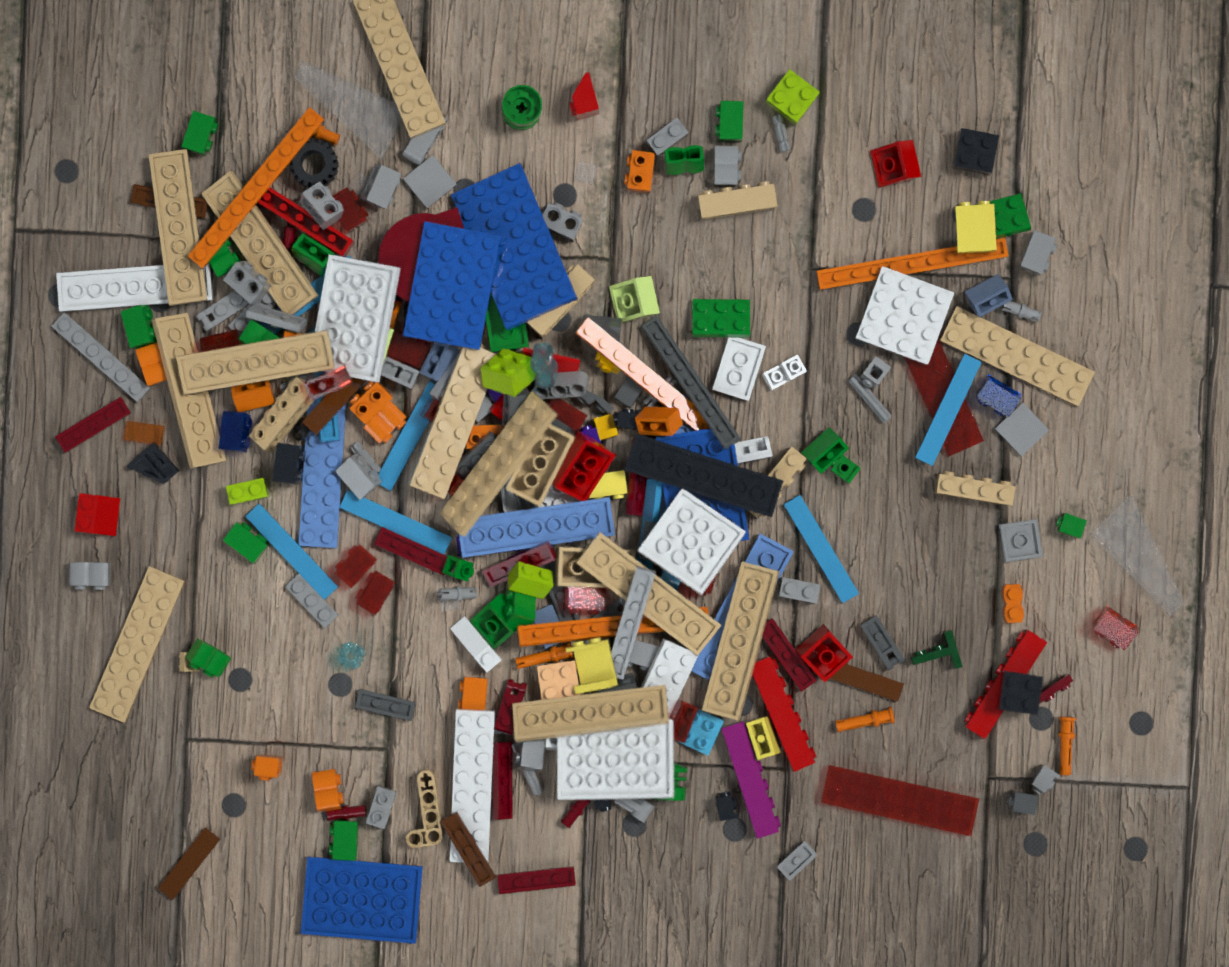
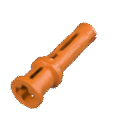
M571 642L560 647L552 646L547 651L516 657L518 670L550 661L558 663L562 659H574L573 651L566 652V648L572 647Z
M892 706L886 710H873L870 714L835 720L838 732L871 725L879 727L880 724L890 722L895 724Z
M1059 716L1061 721L1060 732L1058 733L1059 738H1061L1059 775H1071L1072 743L1076 735L1074 733L1076 717Z

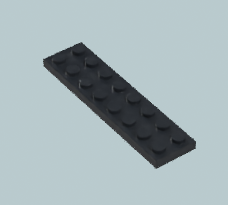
M637 433L625 467V471L771 518L784 482L783 480Z

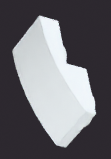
M796 355L764 372L762 376L770 391L807 371L799 356Z

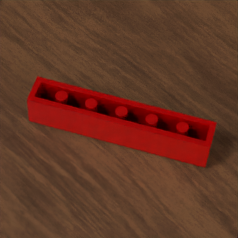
M271 187L258 202L261 206L314 238L341 257H346L355 243L332 226L323 230L307 210Z
M1026 629L1018 634L1016 638L1017 644L1014 648L1010 647L1005 655L1007 657L1004 664L1000 663L995 670L997 675L994 680L990 679L984 688L986 690L983 697L980 695L974 703L976 708L972 713L969 712L964 719V722H966L964 727L983 739H986L1004 711L997 709L1002 670L1028 674L1047 644V641L1030 630Z
M768 656L755 662L752 675L792 770L795 772L814 764V758H817L813 747H808L806 741L809 740L806 730H801L799 723L802 721L798 712H794L791 705H794L791 695H786L784 687L787 686L783 676L779 677L777 674L778 664L775 658L771 659Z

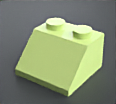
M652 276L634 278L609 286L616 318H622L621 323L660 313Z

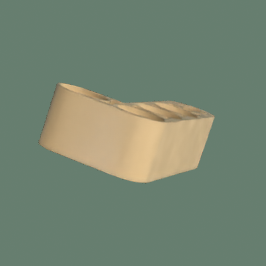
M429 769L422 770L417 777L424 828L413 829L407 834L406 842L412 848L437 845L443 838L436 777L434 772ZM424 773H427L429 777L431 776L432 779L428 781L429 787L433 786V789L422 790V787H426L425 780L421 779ZM427 792L434 795V801L431 803L424 800V794ZM430 811L435 812L437 815V819L433 822L428 821L426 814ZM437 831L439 839L436 841L431 840L429 833ZM413 833L418 834L420 842L412 843L410 835Z

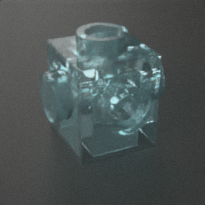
M352 641L341 645L342 649L338 650L339 655H337L340 665H344L345 668L350 667L351 670L362 666L361 662L365 661L364 656H366L363 646H359L358 643L353 644ZM349 652H352L354 654V658L352 660L348 659L347 654Z

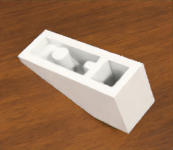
M465 616L450 628L486 672L490 671L502 660Z

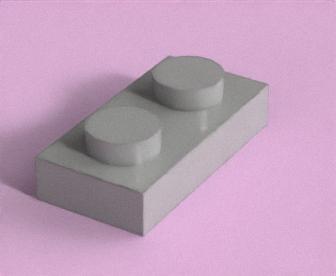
M804 840L776 867L790 881L818 854Z

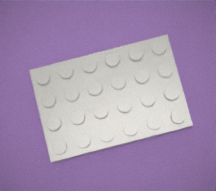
M329 255L315 332L328 330L335 368L323 371L380 382L400 268Z
M669 720V724L557 737L558 800L674 798L673 720Z

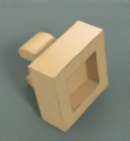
M180 652L179 671H200V668L196 670L188 665L190 661L185 658L188 652Z

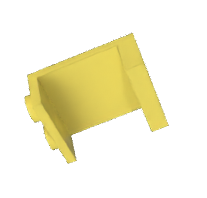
M979 201L978 205H970V202H960L959 206H955L957 254L995 252L997 248L994 204H990V201Z
M599 637L590 639L587 644H584L583 641L572 643L573 647L566 648V652L574 651L581 683L574 686L575 694L618 685L608 640L601 641Z

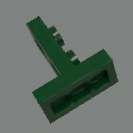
M952 630L943 632L947 647L941 644L932 647L933 651L927 653L925 650L914 652V656L910 657L912 665L950 655L953 669L963 667Z

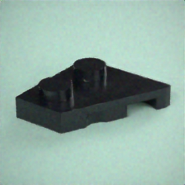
M155 442L126 466L128 469L136 470L146 477H152L162 484L167 483L180 471Z

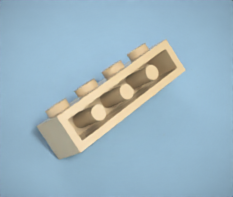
M769 181L760 182L756 187H751L750 184L739 186L737 190L727 187L720 189V192L713 193V190H708L698 195L701 220L777 209L778 207L775 186L770 184Z
M295 377V379L288 383L287 389L276 398L272 408L265 412L264 418L260 423L253 427L249 437L263 450L273 453L277 443L282 442L320 393L304 379Z
M790 447L768 476L783 480L782 488L784 486L788 488L794 481L792 476L795 472L800 473L807 465L804 463L807 458L793 447ZM747 510L748 512H750V513H751L754 517H756L757 519H758L760 516H761V517H764V516H765V515H762V514H759V513H756V512Z
M943 471V474H937L934 493L1013 506L1016 487L1011 486V482L1000 480L998 484L992 483L990 478L981 477V480H974L972 475L962 474V477H956L954 472Z

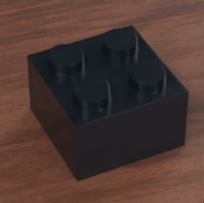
M961 128L952 169L990 176L993 171L999 135Z
M277 443L272 481L299 485V481L303 480L304 470L301 469V463L305 462L306 451L303 450L304 447Z
M1002 670L997 709L1038 715L1043 677Z

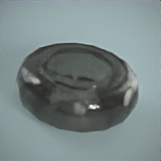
M303 417L292 428V436L298 441L304 440L310 431L302 424L305 419Z

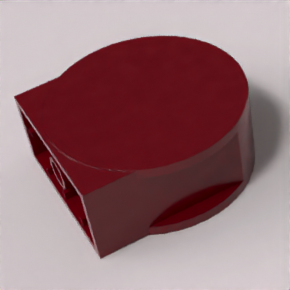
M457 207L438 214L419 213L407 216L395 223L384 236L379 250V264L400 268L396 296L403 301L410 302L424 222L465 229Z

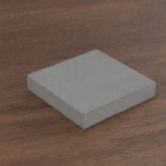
M433 155L403 178L427 209L457 186Z
M1023 402L995 428L1020 456L1024 455L1049 431Z
M1037 519L999 524L1004 562L1043 557Z

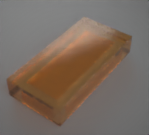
M126 421L124 440L151 444L155 442L158 445H163L165 426Z

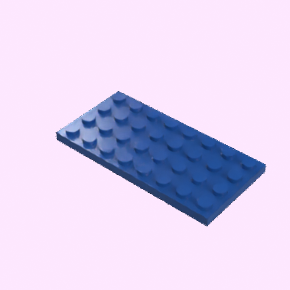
M521 163L451 194L465 229L501 236L491 293L507 330H511L578 299Z

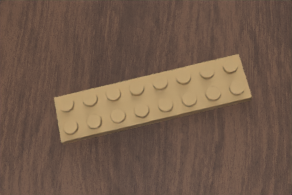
M353 0L410 138L413 139L446 125L395 1Z
M183 149L149 154L169 306L208 301L204 269L188 257L200 241L188 150Z
M229 171L205 190L202 196L219 218L244 187L234 172ZM255 205L232 233L231 238L246 260L253 265V270L268 279L267 282L272 285L268 292L282 312L295 315L318 297V294Z
M958 306L955 307L940 339L941 342L1077 407H1079L1095 373L1078 363Z
M188 313L153 319L152 324L190 469L226 461L208 391L185 395L183 393L176 357L198 352Z
M328 330L176 357L184 395L335 368Z
M461 347L408 483L409 486L445 499L488 389L483 387L481 367L496 355L495 353L483 348L476 350Z
M531 392L439 513L460 535L466 536L558 415L536 393Z
M601 532L596 535L576 561L578 565L625 601L628 597L636 566L647 568ZM655 574L643 614L698 656L721 627V624Z
M741 562L702 711L740 721L779 571Z
M151 566L148 567L91 702L90 709L126 723L183 588L184 580Z
M665 685L512 703L516 742L669 724Z

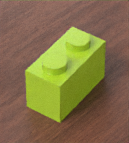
M266 478L226 486L230 505L270 497Z
M518 561L508 574V590L544 599L553 588V571Z

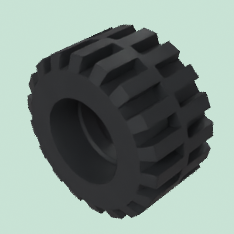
M310 139L290 162L289 168L296 181L304 187L310 188L319 181L323 186H328V183L330 181L333 182L334 176L338 173L339 162L337 155L329 144L319 139ZM310 154H320L325 160L324 169L316 175L306 173L303 169L305 158Z

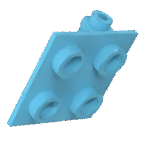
M691 706L676 741L709 756L724 720Z

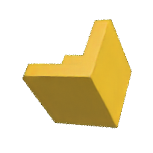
M612 414L594 418L600 441L618 436Z

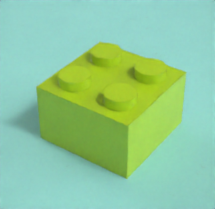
M789 69L765 103L796 126L820 92Z
M504 348L481 367L483 387L513 397L537 378L535 358Z

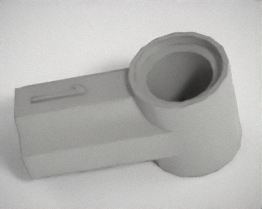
M645 799L614 800L615 803L631 812L632 816L645 823L655 808Z

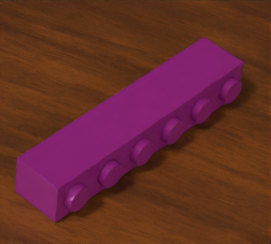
M744 721L721 727L756 838L759 839L779 832L778 827L781 826L778 815L774 816L772 809L775 808L772 797L768 798L766 790H769L766 779L762 780L760 772L763 771L760 760L756 761L755 750L748 737L750 734L747 725L744 724Z

